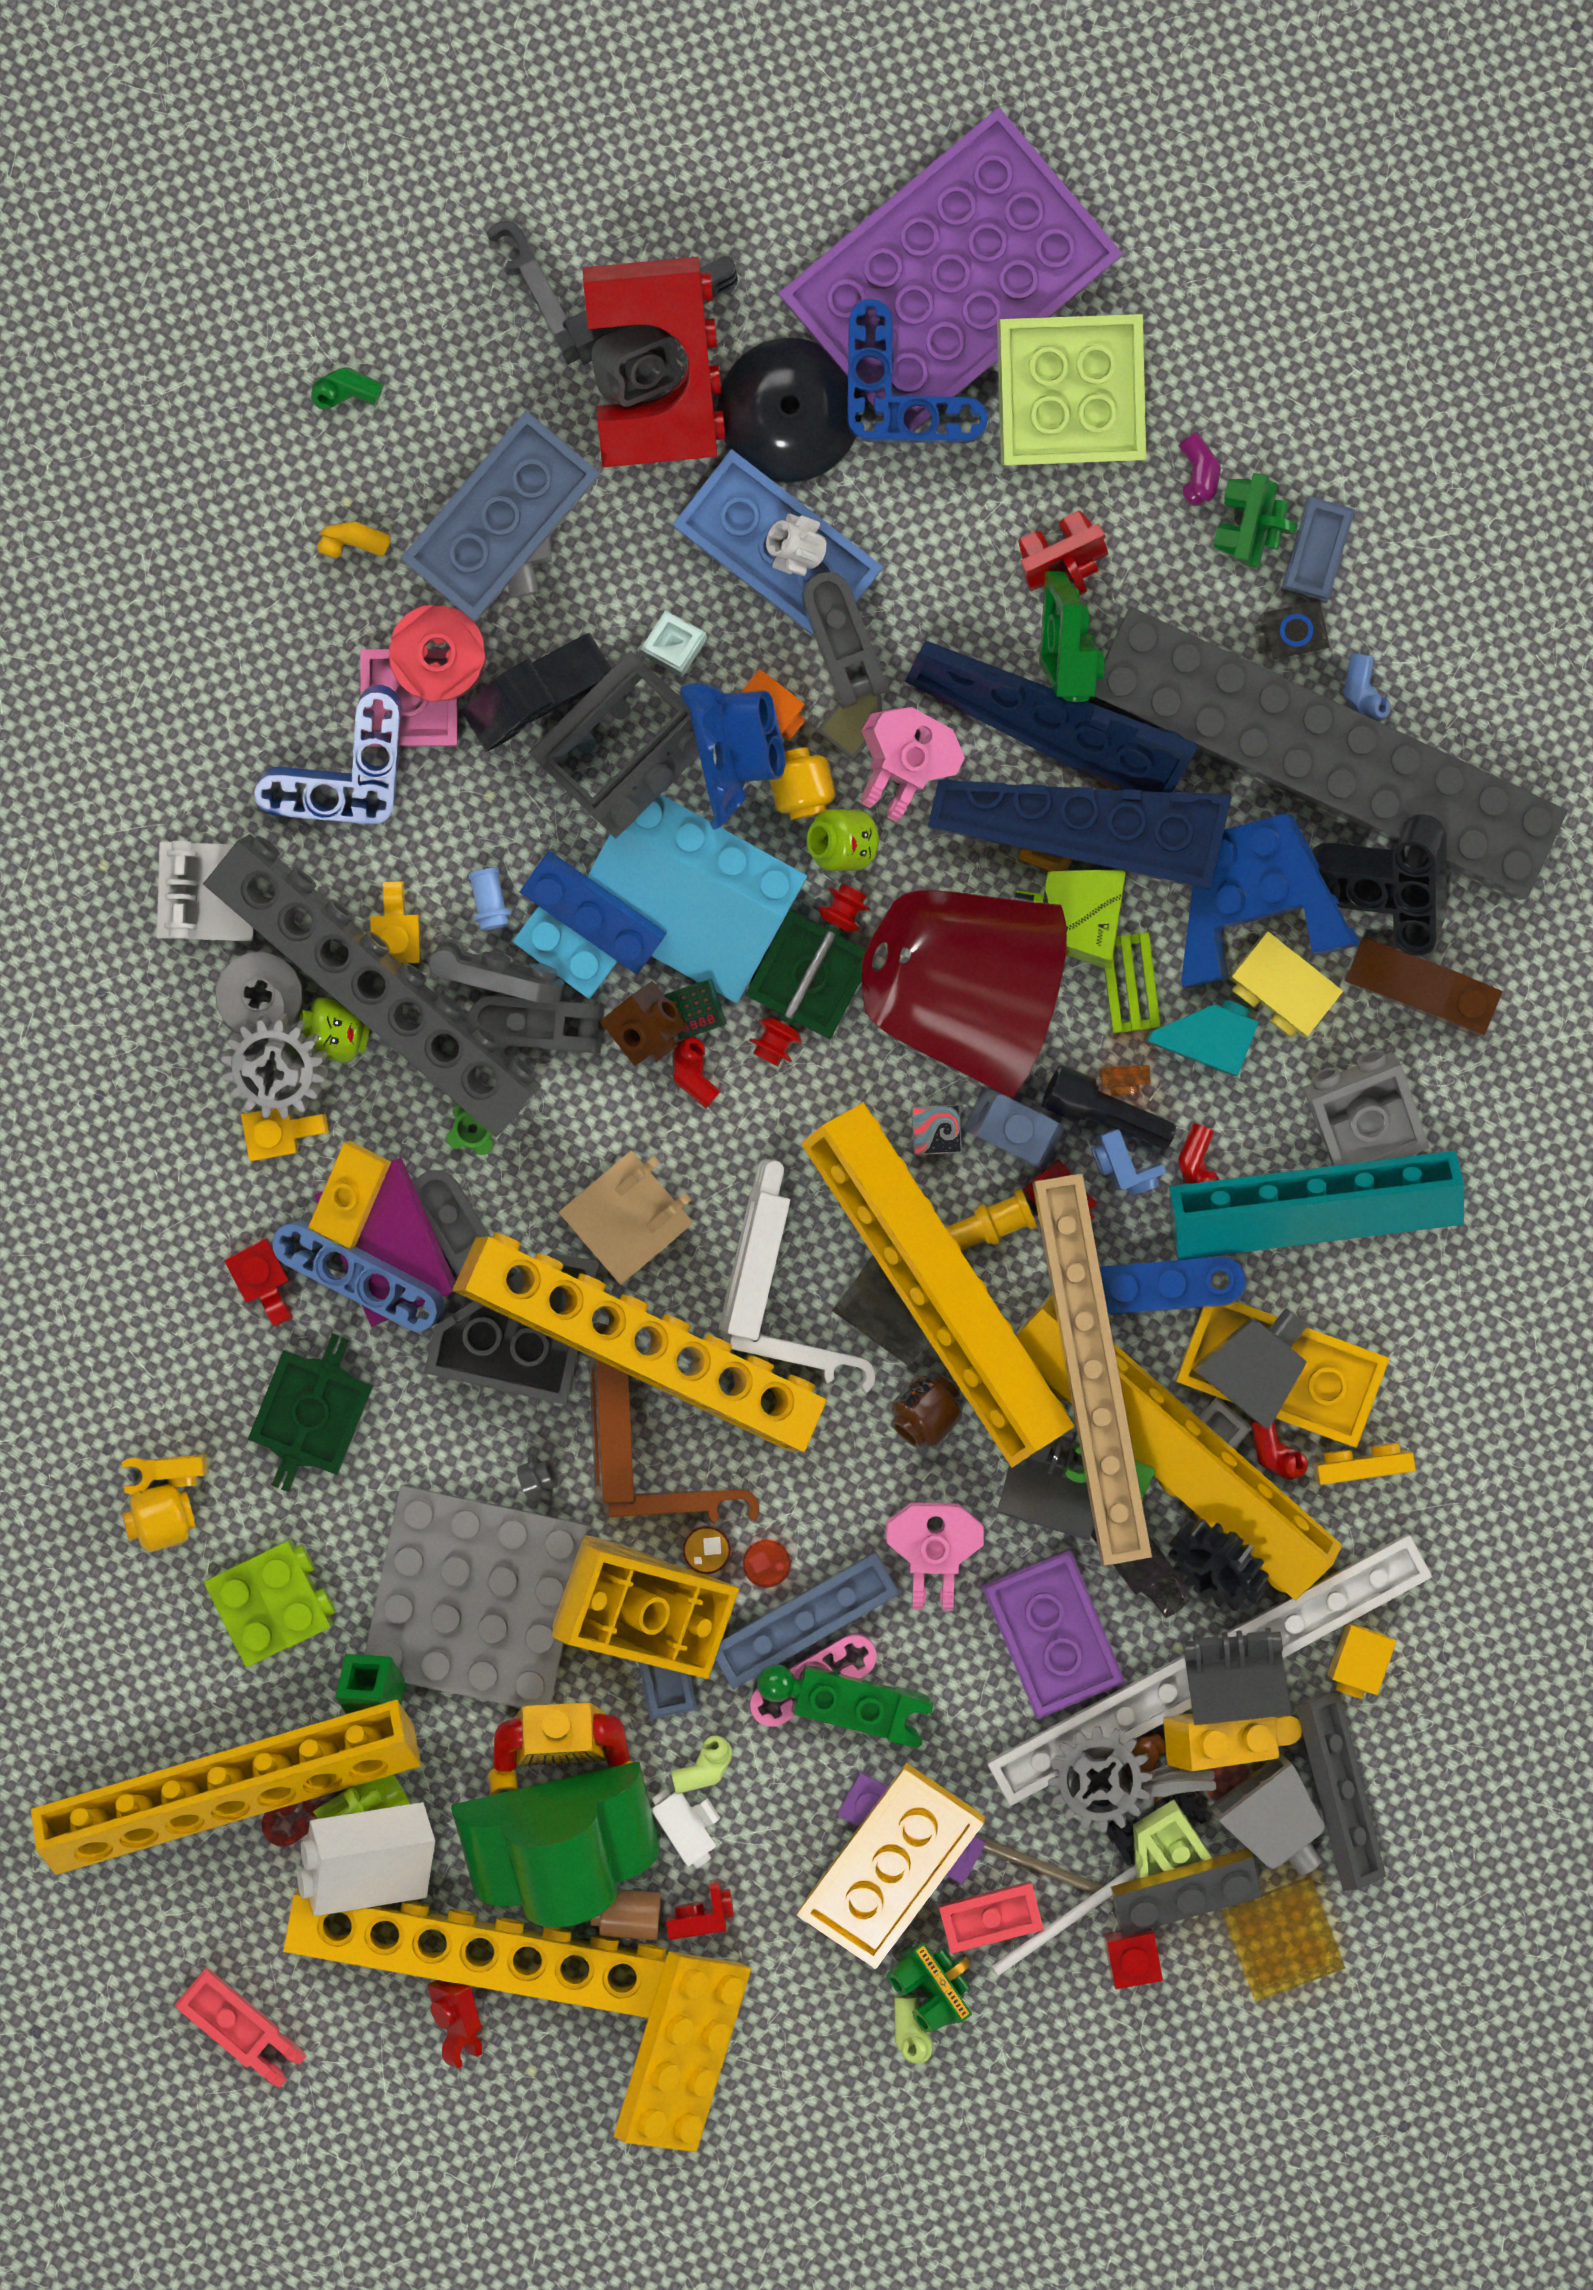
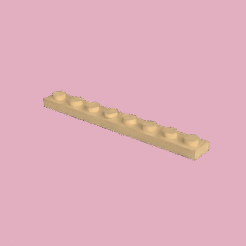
M1083 1174L1033 1182V1189L1101 1566L1151 1558L1148 1532Z

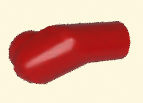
M687 1037L677 1043L678 1046L672 1053L673 1080L706 1109L721 1090L703 1076L704 1044L695 1037Z

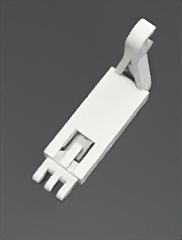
M763 1159L758 1164L753 1188L750 1192L719 1324V1330L725 1332L723 1340L730 1343L733 1350L822 1369V1380L826 1384L835 1379L834 1370L838 1365L845 1364L858 1367L863 1372V1378L859 1385L862 1391L867 1393L875 1382L874 1368L867 1360L759 1334L791 1201L789 1198L778 1196L784 1174L783 1165L775 1160Z

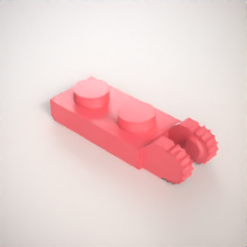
M208 1967L202 1971L174 2005L182 2014L246 2068L251 2066L278 2088H281L286 2082L287 2077H285L283 2071L278 2066L259 2055L267 2044L273 2045L286 2059L298 2065L307 2057L291 2039L279 2032L280 2028Z

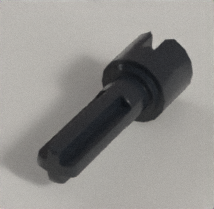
M1063 1065L1058 1066L1054 1071L1043 1096L1041 1107L1076 1123L1089 1117L1161 1149H1167L1175 1136L1176 1125L1173 1122L1099 1091L1095 1078Z

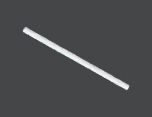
M1135 1865L991 1967L997 1976L1004 1973L1111 1897V1886L1135 1880Z

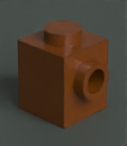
M653 981L632 994L600 1020L601 1024L634 1066H637L649 1056L657 1063L678 1046L673 1038L688 1027L680 1017L675 1004L665 998Z

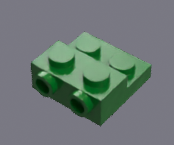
M1045 572L1039 663L1057 697L1070 702H1085L1090 697H1095L1096 680L1103 679L1105 669L1104 654L1102 650L1097 649L1094 635L1088 633L1089 611L1087 605H1083L1080 601L1078 589L1073 588L1065 572Z

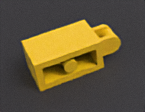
M1193 1713L1163 1717L1167 1765L1188 1771L1279 1758L1278 1747L1296 1743L1302 1734L1300 1721L1288 1715L1194 1725Z

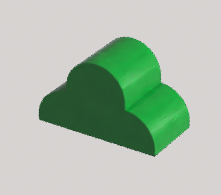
M639 1761L451 1805L475 1896L480 1901L493 1906L509 1907L522 1905L525 1916L531 1922L544 1927L573 1926L602 1914L613 1904L617 1897V1883L633 1878L647 1870L660 1854V1841Z

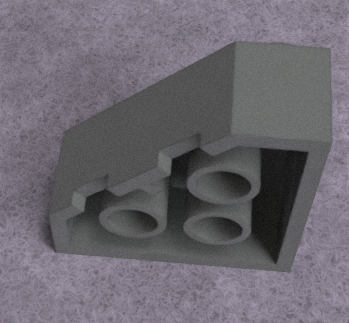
M554 1251L547 1254V1256L564 1264L562 1272L576 1279L580 1273L596 1279L599 1261ZM521 1271L506 1280L512 1292L517 1293L523 1287L524 1276ZM556 1287L550 1294L549 1302L551 1308L558 1314L564 1310L567 1299L564 1291ZM473 1301L434 1326L424 1373L566 1405L569 1400L579 1351Z

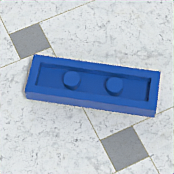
M550 850L547 851L519 891V893L636 975H638L667 934Z

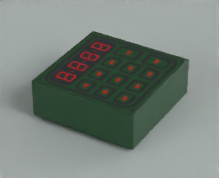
M712 978L664 994L665 998L675 1004L680 1017L688 1026L677 1034L679 1040L727 1024Z

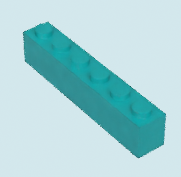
M1456 1151L1169 1186L1171 1230L1177 1259L1185 1260L1464 1225L1465 1185Z

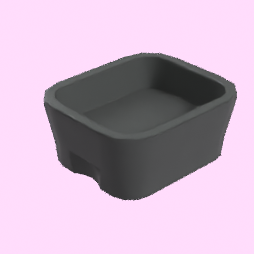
M651 325L625 326L602 336L596 341L591 350L595 380L599 392L622 406L629 407L675 387L681 380V366L676 361L677 343L670 333L661 328Z

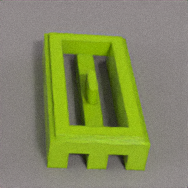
M1149 932L1116 936L1115 946H1121L1130 1022H1121L1113 959L1111 969L1104 968L1112 1034L1160 1028ZM1131 944H1139L1149 1017L1147 1020L1140 1019Z

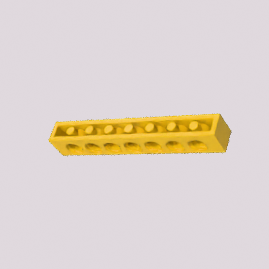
M494 1232L492 1238L489 1236L475 1238L452 1291L789 1452H805L827 1402V1399L813 1393L816 1386L811 1382L794 1375H789L787 1380L772 1373L773 1364L753 1355H748L746 1360L730 1353L732 1348L730 1343L715 1336L706 1334L704 1340L688 1333L691 1327L688 1323L664 1314L661 1320L647 1313L649 1305L635 1297L622 1294L620 1299L611 1296L604 1292L605 1283L582 1273L576 1279L562 1272L564 1264L550 1256L537 1253L535 1258L518 1251L521 1243L511 1237ZM514 1266L519 1268L524 1276L523 1287L517 1293L509 1289L506 1281L509 1270ZM556 1287L564 1291L567 1299L564 1310L559 1314L551 1308L549 1302L550 1294ZM600 1307L606 1311L609 1317L608 1327L602 1334L598 1333L592 1324L593 1314ZM641 1328L646 1329L651 1337L650 1348L644 1354H641L635 1346V1336ZM684 1348L691 1353L693 1358L692 1368L686 1374H683L677 1365V1357ZM725 1369H729L732 1372L735 1380L734 1387L728 1394H725L719 1385L720 1375ZM767 1389L772 1390L776 1397L775 1408L769 1414L761 1406V1397Z
M396 1699L32 1808L31 1816L36 1852L51 1870L58 1875L421 1767L414 1724Z
M297 1888L293 1895L283 1952L649 2018L667 1958L666 1948L654 1944L638 1943L637 1950L619 1947V1940L613 1937L594 1934L591 1935L590 1941L571 1938L572 1931L560 1927H543V1932L524 1929V1922L511 1918L497 1917L495 1924L476 1921V1913L461 1909H449L448 1915L429 1912L430 1905L417 1901L401 1902L400 1907L386 1904L340 1912L350 1919L352 1928L345 1935H335L326 1926V1917L329 1914L314 1916L309 1898L302 1899L299 1888ZM380 1921L392 1922L399 1931V1938L390 1944L381 1943L373 1934V1926ZM430 1929L438 1930L445 1936L447 1946L439 1952H429L422 1946L420 1935ZM476 1938H484L492 1944L494 1955L485 1961L475 1960L468 1953V1943ZM522 1947H532L540 1953L542 1962L534 1969H524L516 1963L514 1954ZM572 1955L581 1956L587 1961L589 1971L580 1978L569 1977L562 1969L564 1959ZM627 1964L634 1969L637 1977L632 1984L622 1987L611 1981L609 1971L615 1965Z

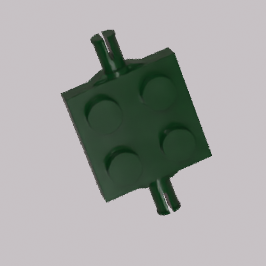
M331 1333L322 1359L305 1358L288 1350H283L247 1439L270 1448L279 1458H282L271 1485L279 1488L287 1471V1476L281 1488L283 1491H291V1486L299 1466H315L332 1474H339L373 1389V1384L351 1376L340 1367L351 1340L342 1337L334 1354L335 1347L340 1338L338 1334Z

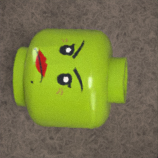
M860 809L824 810L817 815L807 833L808 851L817 865L827 871L863 870L871 864L879 846V834L875 822L869 814Z
M319 997L312 1004L310 1011H301L299 1021L305 1022L302 1034L308 1037L317 1033L319 1039L313 1048L315 1051H326L327 1057L325 1060L349 1063L355 1058L357 1053L364 1054L370 1028L335 998Z

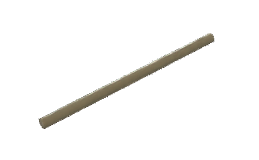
M979 1836L986 1841L983 1848L984 1851L1091 1894L1104 1887L1101 1884ZM1113 1896L1106 1899L1114 1903Z

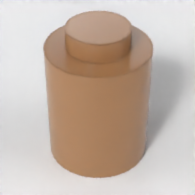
M618 1889V1894L613 1904L602 1914L591 1919V1926H600L599 1936L657 1941L661 1892Z

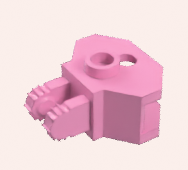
M913 707L896 708L869 714L861 732L873 758L869 768L874 771L860 799L861 804L869 808L874 806L879 801L888 780L891 779L900 785L889 803L886 814L887 818L897 822L907 810V806L910 804L915 791L923 790L927 781L957 775L965 757L953 729ZM916 730L919 732L918 742L915 738Z
M910 1502L886 1520V1543L909 1562V1571L913 1573L912 1610H923V1605L926 1603L924 1573L943 1574L942 1588H940V1604L942 1605V1610L953 1611L954 1576L959 1574V1564L984 1546V1526L959 1503ZM934 1516L940 1517L943 1520L941 1528L936 1531L927 1528L928 1520Z

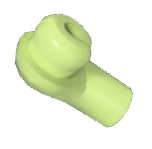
M718 1735L708 1737L703 1742V1748L695 1765L671 1771L676 1794L712 1786L721 1781L732 1759V1748L723 1737Z
M895 1996V2043L905 2060L916 2064L924 2063L932 2054L933 2044L929 2035L922 2031L913 2018L912 2011L919 2007L918 1996Z

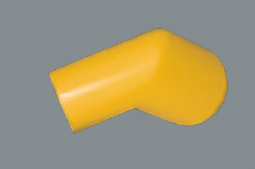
M355 521L325 526L319 533L322 537L317 545V550L320 554L337 559L343 553V546L350 545L383 557L388 549L391 536Z

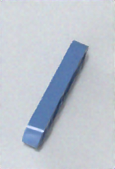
M303 1220L293 1221L279 1228L274 1234L272 1242L273 1251L277 1259L283 1264L415 1332L424 1331L439 1323L444 1316V1299L434 1287L357 1247L347 1249L308 1228L310 1222ZM299 1233L301 1235L300 1244L306 1248L313 1250L321 1247V1244L323 1247L317 1254L305 1249L294 1253V1243L288 1240V1238ZM332 1252L341 1253L348 1261V1273L344 1278L334 1276L328 1269L327 1261ZM372 1274L383 1275L388 1280L390 1292L386 1299H378L370 1292L368 1284ZM400 1297L410 1302L423 1298L425 1300L424 1308L430 1313L418 1318L416 1316L417 1308L406 1301L398 1304L396 1307L394 1304Z

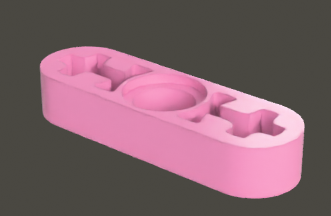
M849 1633L788 1669L793 1673L795 1679H799L804 1665L817 1666L833 1672L831 1666L822 1658L831 1653L835 1663L847 1655L845 1646L853 1643L856 1648L865 1646L868 1650L863 1655L864 1665L856 1668L853 1663H848L841 1667L839 1671L841 1674L860 1679L874 1668L876 1650L872 1641L865 1635ZM757 1687L754 1689L750 1698V1709L753 1717L760 1724L775 1727L797 1716L793 1715L791 1711L793 1705L792 1697L780 1704L782 1713L774 1716L770 1711L762 1713L758 1707L763 1704V1697Z

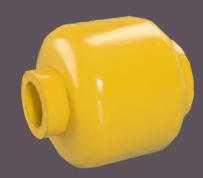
M809 747L786 751L785 769L782 777L776 780H769L776 810L780 813L789 814L790 820L817 816L824 810H827L826 805L833 802L836 797L828 759L820 755L810 756Z
M170 1484L134 1493L129 1500L131 1511L122 1513L128 1540L138 1539L140 1546L147 1552L183 1544L188 1540L189 1530L196 1528L187 1492L179 1493L178 1489Z

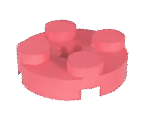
M443 605L418 607L406 614L398 622L391 637L389 661L395 678L408 693L431 703L451 701L466 694L479 680L486 663L484 640L479 628L462 611L452 607L449 608ZM434 641L438 646L446 642L451 649L446 653L449 661L445 665L440 666L437 662L429 665L425 662L424 658L429 654L426 648L429 642Z

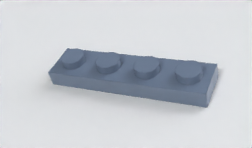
M874 1551L724 1637L715 1659L732 1689H735L760 1675L766 1667L781 1663L900 1593L877 1552Z

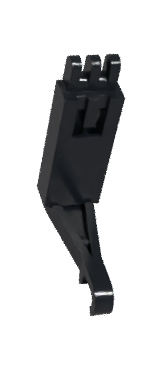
M501 221L491 226L487 231V237L491 241L498 242L503 236H511L517 243L520 255L513 261H507L505 266L506 275L522 274L567 365L578 359L581 360L583 365L591 362V350L596 341L608 333L625 327L588 329L586 310L567 319L520 227L510 221ZM723 256L700 267L701 272H710L713 298L734 288L738 283L735 264L730 257Z

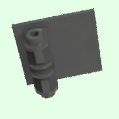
M1058 1438L1013 1468L1009 1465L997 1513L1090 1540L1094 1521L1087 1483L1074 1482L1062 1471L1064 1466H1069L1075 1470L1084 1468L1082 1455L1073 1449L1075 1443L1072 1442L1070 1445L1064 1443L1063 1439Z
M1265 1628V1631L1247 1633L1242 1636V1631H1236L1235 1637H1228L1227 1632L1222 1633V1638H1218V1636L1199 1638L1196 1635L1193 1636V1641L1183 1642L1194 1725L1291 1715L1280 1631L1271 1632V1628Z

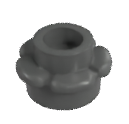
M530 1456L528 1457V1463L517 1467L521 1488L531 1502L541 1498L549 1501L552 1498L553 1488L558 1486V1479L553 1466L548 1460L541 1461L539 1458Z

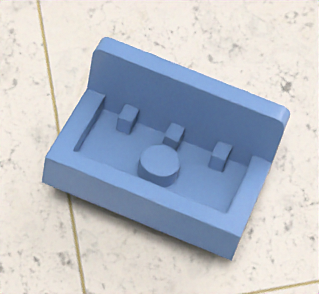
M1111 1129L1095 1136L1098 1146L1091 1148L1094 1161L1100 1175H1110L1115 1190L1127 1189L1129 1195L1134 1196L1160 1186L1157 1177L1167 1173L1164 1164H1154L1135 1171L1119 1129Z

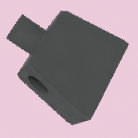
M1285 1308L1269 1329L1256 1319L1250 1317L1203 1357L1192 1369L1258 1424L1268 1429L1306 1365V1361L1293 1351L1291 1347L1307 1329L1308 1325L1287 1308Z

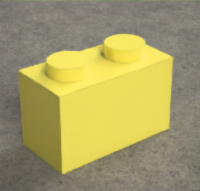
M1268 931L1260 936L1229 976V980L1236 984L1232 992L1253 1009L1260 1003L1274 1015L1269 1022L1290 1038H1293L1296 1032L1302 1037H1308L1343 992L1342 989Z

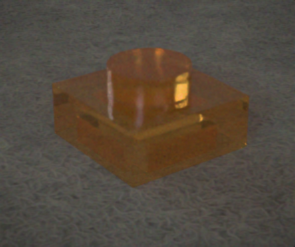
M1150 1065L1098 1068L1099 1087L1110 1086L1111 1096L1140 1095L1139 1085L1151 1084Z

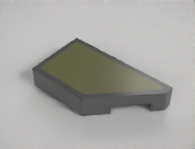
M872 693L856 698V704L844 709L838 703L816 732L854 761L867 745L861 730L869 714L882 711L881 694L874 697Z

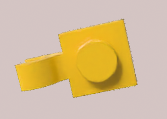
M404 881L383 882L385 916H370L371 932L381 937L390 948L388 953L399 963H421L419 915H405Z
M274 1108L268 1118H263L262 1110L241 1114L249 1162L299 1153L297 1138L329 1133L326 1114L293 1119L291 1112L288 1118L283 1119L278 1108Z
M207 1454L158 1459L131 1457L122 1461V1468L136 1467L142 1473V1480L139 1484L124 1486V1493L131 1495L148 1489L154 1480L168 1479V1484L172 1487L197 1485V1476H204L209 1473Z

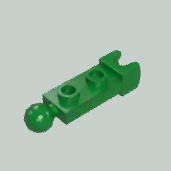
M782 1665L766 1667L762 1670L757 1680L759 1693L770 1702H782L789 1697L794 1698L791 1708L793 1715L887 1738L890 1742L913 1748L920 1747L923 1741L914 1727L905 1724L906 1718L912 1713L929 1714L933 1710L932 1699L926 1694L901 1687L893 1688L809 1665H804L800 1680L795 1679L793 1673Z

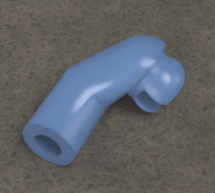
M1352 653L1344 686V698L1354 711L1376 721H1382L1389 715L1391 706L1389 700L1386 697H1381L1370 684L1374 658Z

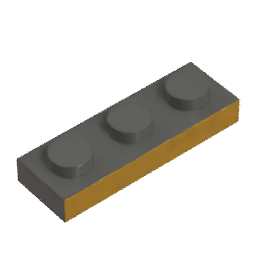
M1248 1848L1111 1886L1118 1924L1123 1936L1261 1898L1254 1857Z

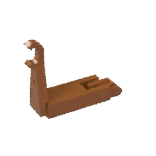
M594 1323L593 1327L598 1333L602 1334L608 1325ZM589 1356L595 1500L602 1503L603 1515L607 1517H626L706 1511L709 1521L715 1524L720 1518L717 1512L720 1502L743 1499L747 1503L746 1515L752 1521H756L759 1514L758 1500L751 1492L744 1489L634 1494L628 1374Z

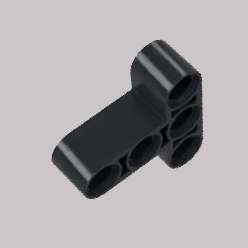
M587 633L534 662L531 659H527L508 669L464 706L461 712L485 752L516 736L530 723L589 692L611 670V667L592 635Z
M1417 814L1408 818L1404 823L1394 850L1336 843H1322L1314 847L1312 852L1321 867L1318 870L1330 893L1337 897L1340 903L1337 904L1338 908L1393 914L1395 943L1407 954L1422 956L1430 953L1435 948L1447 914L1446 832L1439 820L1426 814Z

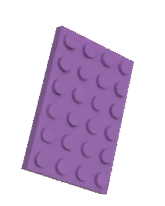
M998 107L782 289L778 296L847 377L848 323L850 313L854 306L862 300L874 299L881 301L888 307L892 316L891 396L957 397L998 362L997 319L1045 318L1053 316L1118 261L1123 253L1000 107ZM866 310L865 317L856 320L857 325L865 326L866 342L865 345L856 342L855 350L872 347L885 351L884 342L875 345L876 327L884 326V320L877 319L874 310ZM864 358L856 366V375L859 380L867 384L878 382L884 374L881 362L875 358ZM884 391L872 394L860 392L863 397L865 396V399L873 409L874 397L884 399L885 394ZM919 406L908 409L903 417L905 426L911 432H915L931 419L928 410ZM937 406L938 412L945 406Z

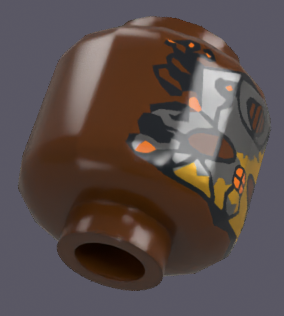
M918 1376L893 1401L891 1412L894 1419L891 1421V1425L906 1442L916 1448H920L922 1444L937 1446L961 1420L962 1410L957 1401L960 1393L944 1377L939 1376L934 1380L926 1376Z

